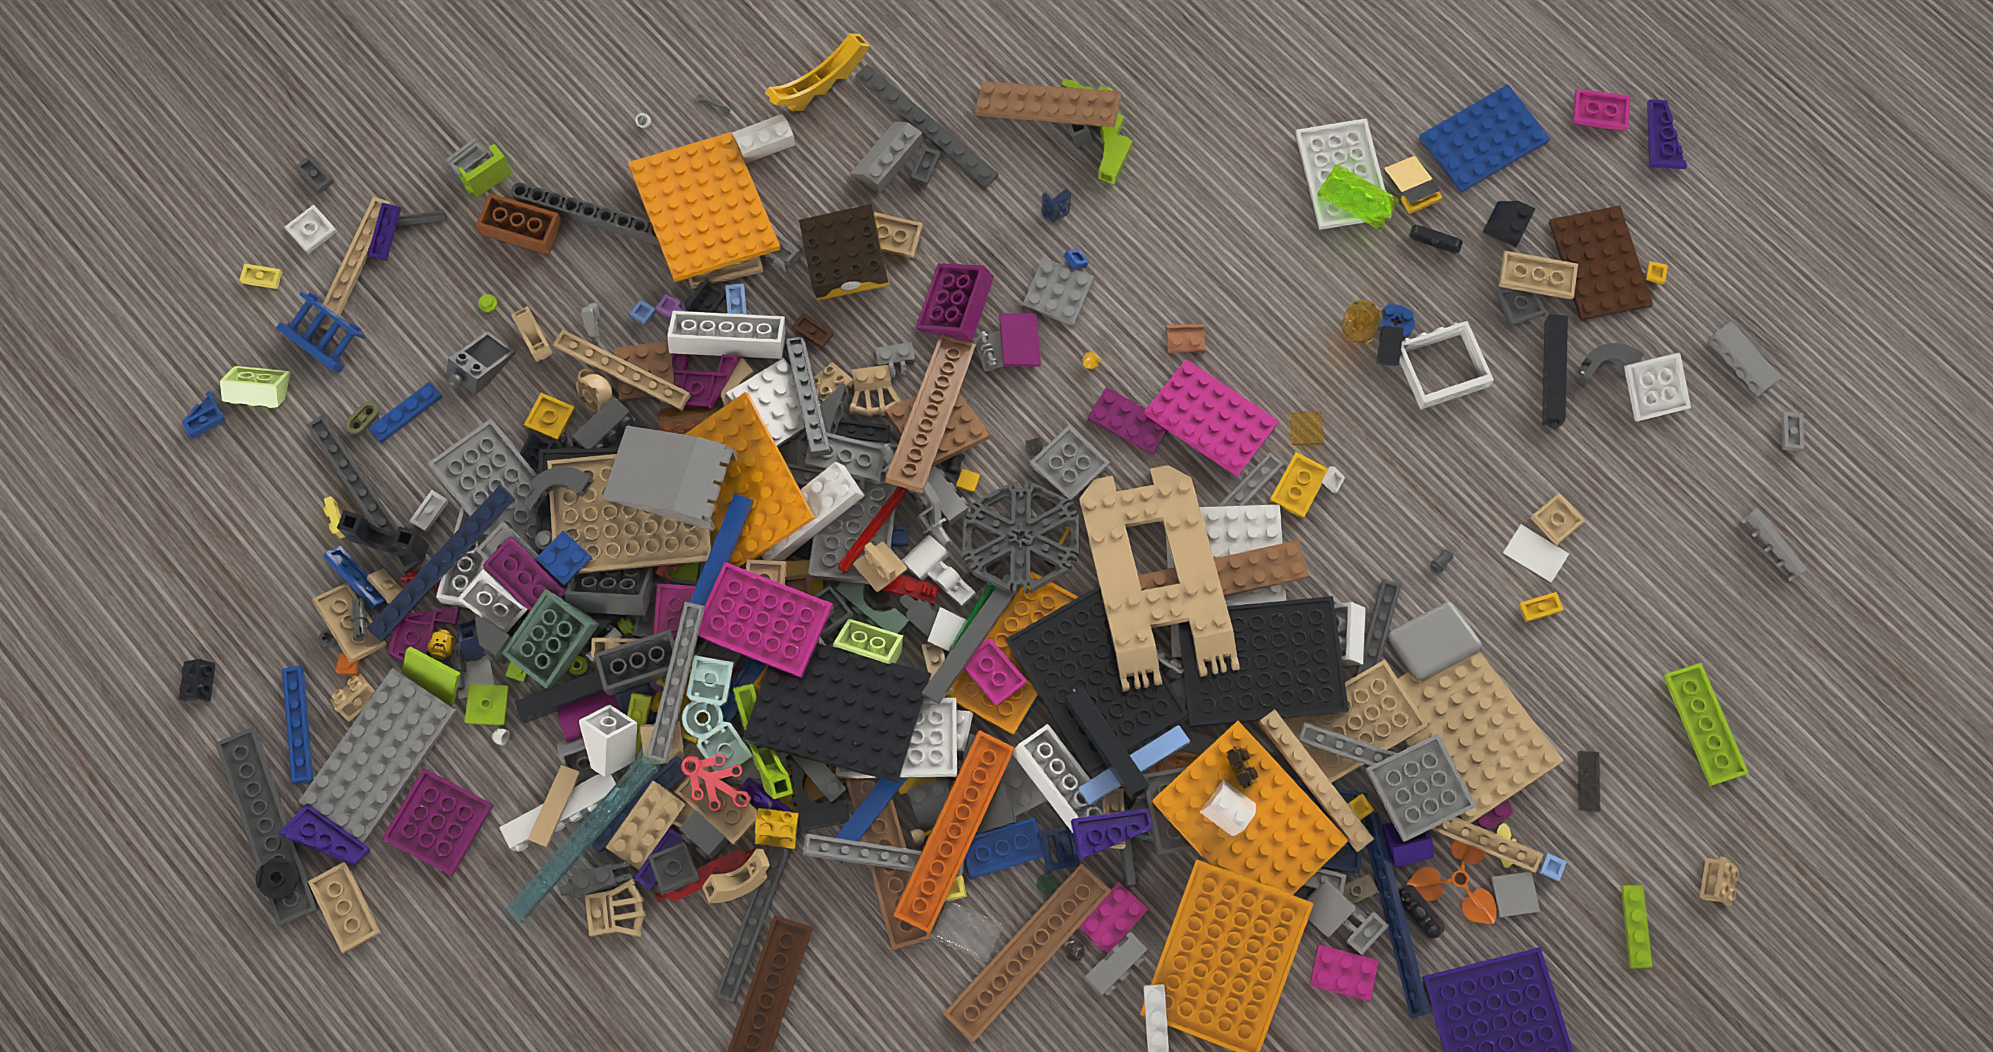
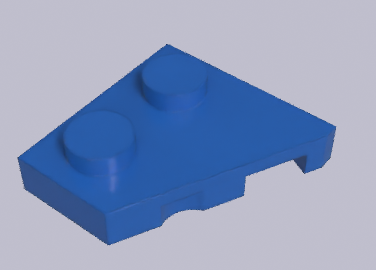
M211 391L205 394L207 396L200 405L197 403L192 412L182 421L188 435L192 439L226 421Z

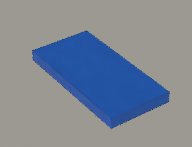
M1028 818L975 835L964 858L970 880L1044 857L1040 839L1037 838L1039 828L1036 818Z

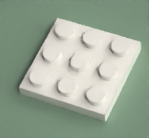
M1680 353L1624 366L1635 421L1691 408Z

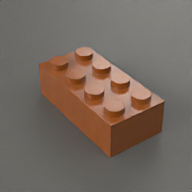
M489 193L476 226L481 235L549 255L562 226V221L558 213Z

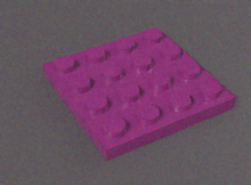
M424 768L382 837V840L453 877L494 805Z

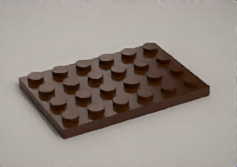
M1621 205L1550 219L1549 225L1561 261L1578 264L1573 300L1580 321L1647 308L1653 305Z

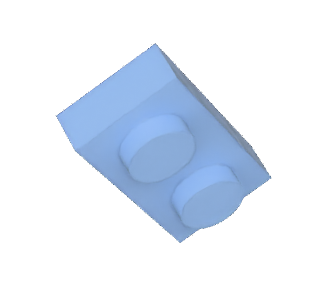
M744 283L725 285L728 314L747 315Z

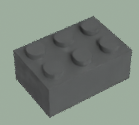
M612 397L572 437L579 449L607 448L625 431L626 426H630L634 420L630 411Z

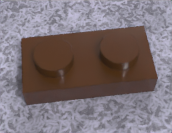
M802 313L792 326L794 331L821 349L833 337V332L805 313Z

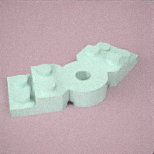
M694 655L686 694L691 703L683 711V725L690 735L695 738L698 737L697 747L705 759L712 758L717 754L725 755L726 763L724 765H711L714 772L731 768L736 764L741 765L753 755L732 724L724 722L721 707L727 704L734 662ZM702 713L708 715V721L704 724L698 722V716ZM721 756L716 758L717 763L721 764L723 762Z

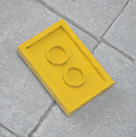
M1296 452L1269 502L1280 505L1286 511L1304 519L1322 485V480L1328 468Z

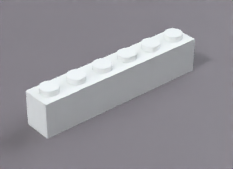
M598 774L575 786L555 832L565 827L564 824L570 821L576 822L580 820L586 812L589 811L591 813L598 810L601 804L605 802L610 803L618 799V795L622 794L613 774L607 777ZM543 804L499 827L511 850L522 851L531 843L528 837Z

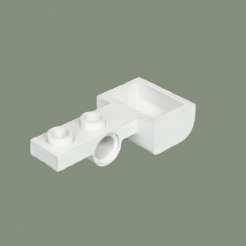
M927 535L901 561L915 578L924 581L927 577L931 578L963 608L976 593L961 579L953 568L943 563L949 557L947 550L932 536Z

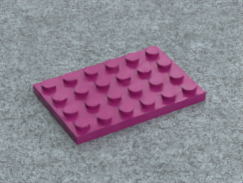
M1187 359L1144 411V415L1236 477L1240 475L1279 423V420Z
M724 562L705 604L698 637L802 678L833 608V604Z

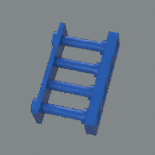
M301 291L299 295L306 299L305 303L291 323L284 324L280 322L276 329L331 370L341 372L345 366L339 363L340 356L354 336L364 339L365 335L360 332V327L354 323L349 324L319 302L318 296L311 292L307 294ZM312 305H314L320 312L306 332L300 334L297 331V327ZM326 315H328L334 322L319 344L316 343L315 345L311 342V337ZM341 325L348 332L333 354L329 355L325 352V347Z

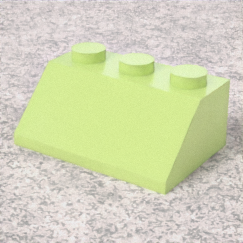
M234 366L220 380L222 401L230 402L231 404L243 403L249 406L264 405L268 408L278 407L285 400L290 371Z
M848 619L833 646L891 664L896 663L902 653L903 635Z

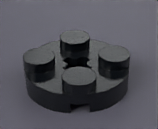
M280 857L271 858L258 869L255 878L256 886L264 896L271 899H282L293 894L299 881L297 866L289 860ZM280 873L282 880L276 884V881L272 880V878Z

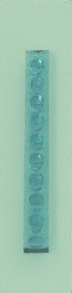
M642 754L506 909L518 922L522 923L658 770L646 756Z

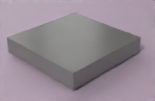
M1531 871L1490 878L1499 918L1540 912Z
M1326 880L1307 899V901L1313 903L1308 920L1328 938L1356 909V906Z

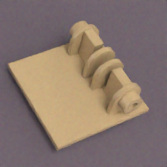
M833 362L813 377L818 398L822 403L842 383L846 384L847 389H851V385L854 384V380Z

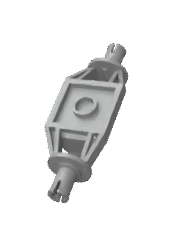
M886 444L878 450L887 463V467L883 469L884 473H888L895 455L889 444ZM926 482L923 493L909 489V492L913 493L916 497V503L919 508L924 509V512L916 517L925 530L923 532L924 535L929 532L933 533L942 546L950 542L951 539L942 528L946 518L941 520L940 499L929 482Z

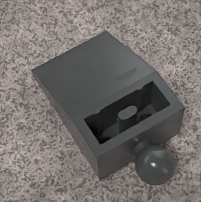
M486 331L448 358L447 374L449 377L447 383L453 389L460 388L463 385L476 394L494 379L515 355L516 351Z

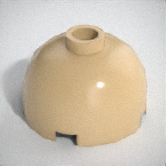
M598 374L586 375L576 382L580 398L584 396L587 401L584 403L585 406L594 413L598 412L612 398L613 387L611 382Z

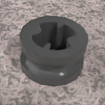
M325 629L320 633L319 641L325 647L333 648L338 644L330 629ZM329 634L333 637L331 642L325 640Z

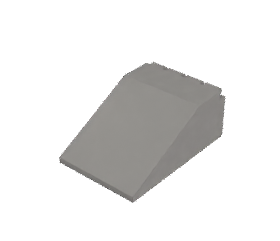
M626 426L602 499L714 531L715 526L711 516L715 505L708 502L709 500L717 501L721 486L716 485L715 482L722 483L727 470L726 467L720 466L721 463L728 465L730 460L737 462L738 457L734 449L726 447L725 444L704 438Z

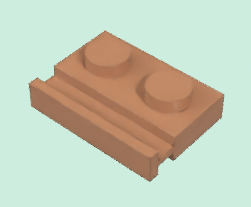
M1204 324L1166 326L1168 353L1205 352Z

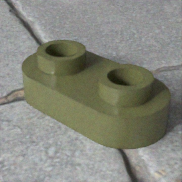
M370 401L364 402L347 419L346 429L350 434L355 436L361 435L370 427L380 414L377 405Z

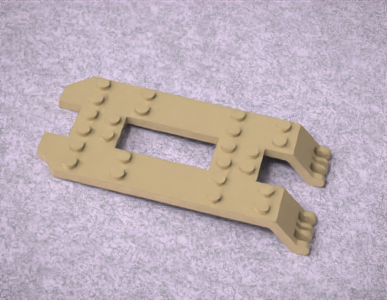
M1169 465L1150 469L1153 485L1117 492L1113 476L1094 479L1079 498L1116 652L1123 692L1130 690L1127 677L1134 676L1136 689H1141L1138 675H1141L1144 688L1149 686L1146 674L1152 672L1154 684H1162L1156 645L1151 628L1189 621L1200 677L1207 676V668L1204 662L1211 661V668L1214 674H1218L1216 660H1219L1221 672L1227 671L1226 664L1224 663L1225 658H1230L1233 671L1240 669L1231 620L1192 478ZM1163 521L1179 584L1142 591L1126 528Z

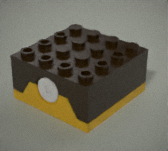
M872 204L799 220L811 285L818 301L890 285Z

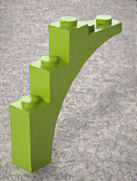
M1065 78L1061 83V87L1093 89ZM1099 86L1098 90L1113 91L1109 87ZM1119 112L1114 127L1097 126L1103 141L1104 151L1098 178L1115 185L1130 154L1133 142L1128 137L1119 135L1124 124V116Z
M753 683L733 688L742 723L743 735L757 698ZM746 743L753 755L754 765L760 772L764 790L773 799L793 794L789 775L782 766L776 751Z

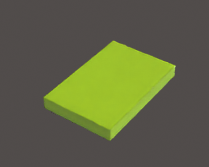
M410 646L406 650L402 674L451 706L455 702L461 673Z

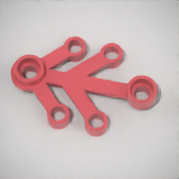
M717 754L712 758L699 760L695 756H689L683 760L681 768L683 773L690 777L693 790L691 795L694 800H701L705 795L704 790L699 785L698 776H700L706 783L709 797L708 807L711 811L719 810L722 805L721 801L717 798L715 787L731 796L734 804L738 807H745L750 803L751 797L748 792L737 791L720 780V778L742 775L743 768L741 765L736 764L731 768L709 773L703 768L711 765H724L726 763L725 755ZM718 756H721L723 758V762L721 764L717 763L716 758ZM691 762L695 764L694 770L689 768ZM734 767H738L740 769L739 774H734ZM696 790L701 792L700 798L695 796ZM740 795L746 797L745 802L739 800ZM713 801L718 803L717 809L712 807Z

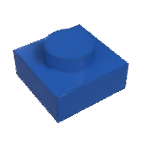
M1079 249L1066 251L1063 255L1072 269L1085 268L1089 263Z

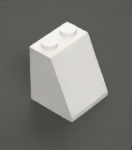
M611 705L579 720L588 758L593 770L607 777L635 761L637 722Z
M1223 779L1200 813L1233 837L1244 831L1256 814V804Z

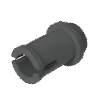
M1444 549L1436 560H1432L1430 565L1432 571L1435 573L1443 572L1444 567L1454 558L1452 552Z

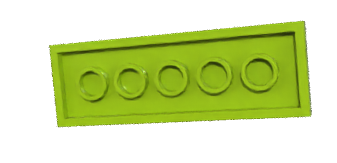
M1702 663L1663 675L1709 786L1749 774Z

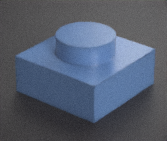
M639 300L629 315L646 326L656 313V310L642 300Z

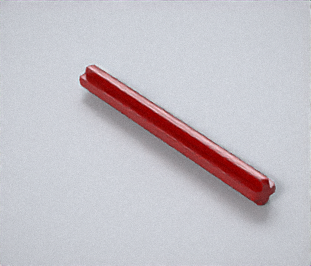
M897 486L838 564L840 571L846 573L864 550V546L875 536L909 489Z

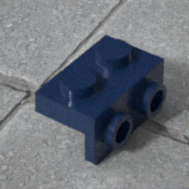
M1065 189L1053 199L1046 192L1042 194L1041 212L1046 219H1050L1053 223L1060 217L1064 218L1070 212L1071 193Z

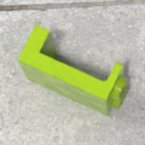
M495 144L488 147L492 157L469 173H466L462 167L458 168L461 174L459 178L469 194L473 193L476 198L513 174L505 156Z

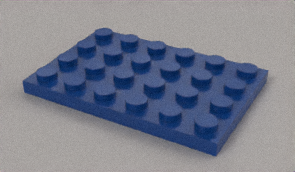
M1507 84L1420 134L1419 139L1459 192L1462 193L1548 143L1550 137Z

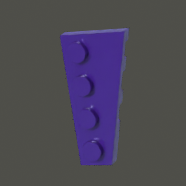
M1649 99L1647 102L1649 167L1686 169L1687 162L1682 155L1683 150L1677 139V131L1674 130L1673 118L1667 100Z
M308 803L279 831V835L355 866L370 852V848Z
M1149 808L1074 818L1071 820L1079 860L1154 828Z

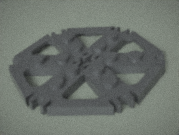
M1025 481L1023 488H1019L1018 482H1015V489H1012L1013 484L1011 482L973 502L974 505L970 506L971 511L975 513L965 514L962 557L965 564L973 563V565L969 566V571L972 572V575L1008 593H1011L1012 586L1014 594H1017V588L1023 587L1024 594H1027V586H1030V593L1072 570V564L1068 561L1073 560L1077 562V556L1079 557V514H1077V510L1068 511L1073 508L1072 503L1068 499L1031 482L1030 489L1028 481ZM1005 497L1012 500L1011 520L988 510V507ZM1034 497H1041L1055 504L1056 507L1031 520V500ZM1063 526H1069L1071 528V545L1066 548L1044 536ZM975 528H980L998 537L975 550L971 548L972 531ZM1022 534H1024L1025 539L1021 538L1020 540H1018L1017 535L1021 536ZM1011 554L1010 579L1003 581L987 573L986 568ZM1031 554L1053 564L1055 570L1038 580H1033L1030 577Z

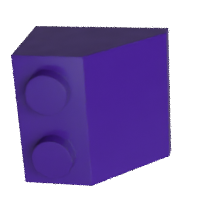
M1393 822L1382 824L1389 856L1395 867L1434 858L1433 840L1428 830L1403 842Z

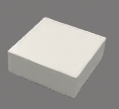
M1330 466L1322 483L1332 493H1337L1345 477L1336 467Z

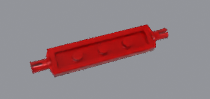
M756 848L745 853L742 849H737L697 868L700 880L664 894V896L657 899L658 902L668 897L673 901L681 899L702 889L710 875L726 874L739 869L749 860L750 854ZM661 893L655 894L656 898L662 895Z

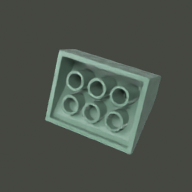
M545 589L501 654L546 689L552 688L561 681L599 626V623L580 609Z

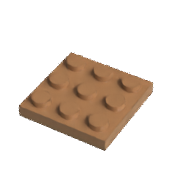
M668 341L614 348L615 356L671 384L675 382L672 353H669ZM617 379L620 402L654 398Z

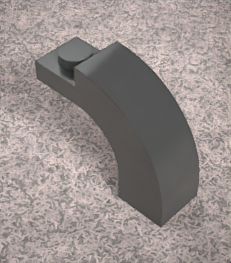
M1609 343L1599 346L1591 351L1582 362L1584 368L1579 373L1582 377L1578 382L1585 386L1593 373L1598 368L1606 365L1615 366L1625 372L1624 366L1639 362L1644 353L1632 346L1621 343Z
M571 467L548 469L537 475L530 482L529 485L534 491L527 495L524 505L535 513L545 497L551 491L559 488L570 489L583 497L593 483V479L586 473Z

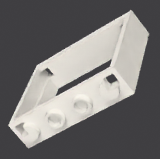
M1468 321L1462 323L1455 322L1450 327H1439L1432 333H1421L1414 339L1409 340V338H1406L1402 341L1400 364L1420 410L1488 388L1494 381ZM1461 335L1479 378L1425 395L1406 352Z

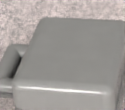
M1445 602L1389 631L1387 635V641L1405 671L1421 682L1479 651L1481 652L1482 646L1480 639L1451 602Z

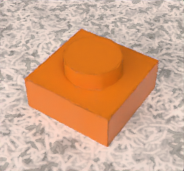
M339 653L335 672L337 674L357 676L360 660L350 663L344 653Z

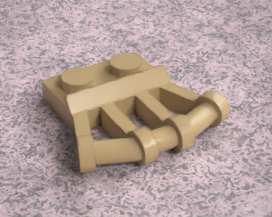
M889 365L852 369L855 393L850 405L849 414H860L868 416V418L880 414L881 416H886L887 409L902 403L892 388ZM883 391H888L893 399V402L886 406L884 405ZM878 392L880 407H871L870 393ZM860 394H865L867 408L857 406Z
M634 879L625 882L612 891L585 895L590 937L616 932L641 937V927L643 919L646 917L642 906L644 897H641L635 886L636 881ZM626 889L629 890L633 897L613 901L614 896ZM634 904L635 912L615 915L614 907ZM635 918L633 929L616 926V921Z

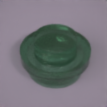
M1045 873L1038 877L1036 885L1041 893L1050 894L1056 889L1057 882L1053 875Z

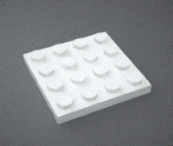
M784 358L725 394V398L731 402L744 392L749 393L777 447L805 431L792 369Z

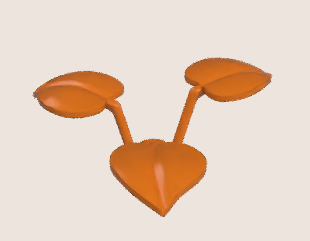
M1458 840L1453 841L1451 846L1452 855L1456 859H1462L1461 869L1454 872L1451 879L1440 881V874L1436 869L1422 867L1413 874L1406 884L1414 886L1426 901H1433L1442 896V884L1452 883L1456 887H1464L1469 895L1462 902V911L1465 917L1477 923L1493 924L1495 922L1496 904L1490 892L1483 888H1478L1472 894L1467 885L1469 876L1465 872V862L1477 864L1483 860L1486 853Z

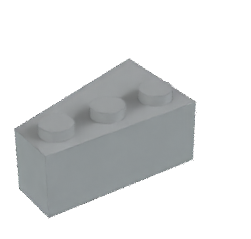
M1130 931L1084 979L1100 996L1104 993L1108 996L1116 988L1114 984L1119 979L1123 981L1131 973L1129 969L1133 965L1138 967L1146 959L1143 955L1148 949Z

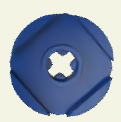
M1388 304L1380 311L1377 317V329L1379 328V331H1381L1383 325L1393 326L1391 320L1396 319L1400 324L1393 327L1404 328L1403 338H1406L1414 329V314L1410 309L1402 305Z

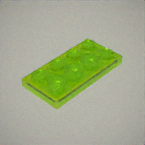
M1337 164L1317 193V196L1380 231L1400 200Z

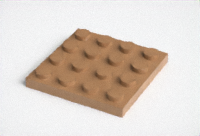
M961 393L958 395L933 466L988 440L990 437ZM917 396L886 410L887 417L900 436L903 434Z

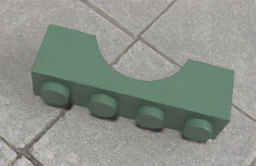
M841 582L835 588L845 604L847 602L857 616L862 615L865 617L868 625L902 635L910 626L909 620L895 608L885 612L871 609L864 601L865 584Z

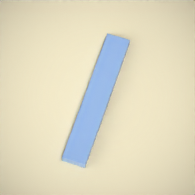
M1178 725L1131 754L1130 757L1141 773L1188 745L1190 740ZM1107 769L1080 786L1078 790L1090 806L1121 787L1111 770Z

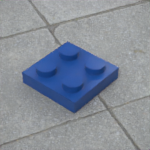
M562 531L536 560L566 586L593 557L565 531Z

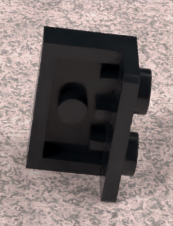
M706 278L698 284L693 296L688 297L685 302V309L688 312L715 313L726 298V293L713 286L710 280Z
M530 433L520 455L538 475L539 449H556L557 444L553 441L540 439L535 434Z
M202 659L184 661L181 686L179 688V700H211L215 663Z

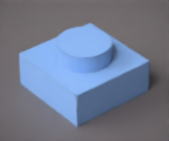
M1547 853L1539 873L1559 881L1567 861Z

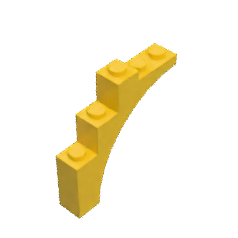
M849 33L841 45L812 71L788 84L769 87L765 93L769 97L770 102L776 106L786 105L791 111H804L815 95H826L836 79H847L868 51L870 45L860 34Z

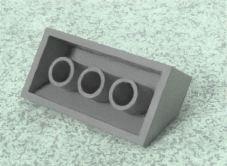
M894 121L852 170L850 175L877 194H880L923 143L922 132L908 122Z

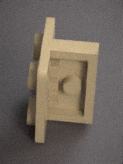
M883 541L876 546L869 542L864 546L865 554L853 563V566L876 592L882 590L907 570L905 564Z
M361 674L350 678L347 682L348 685L342 690H336L330 699L334 709L348 722L364 709L376 692Z
M1720 857V860L1706 858L1700 898L1723 902L1726 906H1732V901L1736 898V890L1734 888L1735 881L1739 879V870L1726 857Z

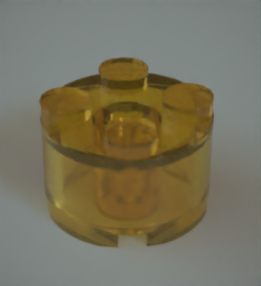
M1355 301L1346 309L1341 326L1345 338L1357 343L1372 341L1381 326L1382 312L1371 301Z

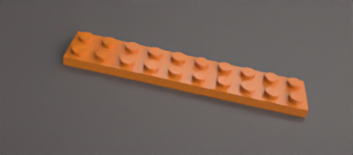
M978 730L892 916L928 933L931 932L1015 747Z

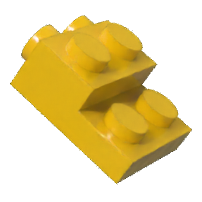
M758 808L755 844L795 849L799 813Z

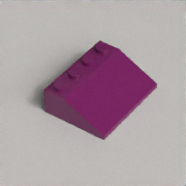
M938 263L915 328L919 331L938 336L944 334L972 342L994 276L984 265Z

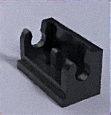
M1385 325L1381 327L1376 364L1399 365L1404 328Z

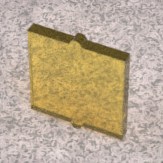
M1304 411V413H1290L1292 445L1309 446L1324 444L1321 412Z

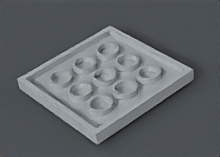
M1439 734L1366 768L1403 842L1477 807Z

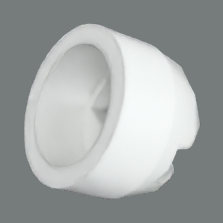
M640 113L636 116L635 122L639 127L647 128L651 125V118L645 113Z
M497 729L492 734V739L495 743L504 746L508 742L510 733L505 729Z

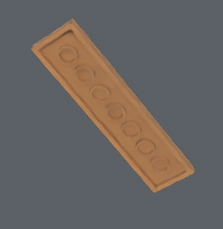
M983 81L975 114L976 116L1114 127L1122 94L1119 91Z

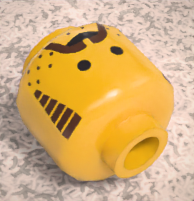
M440 629L438 632L430 635L427 651L432 658L445 660L446 657H450L453 653L455 638L450 635L449 631Z

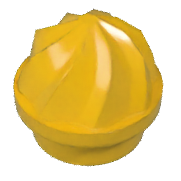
M1093 350L1089 353L1086 352L1082 359L1084 367L1091 370L1099 367L1098 364L1102 361Z

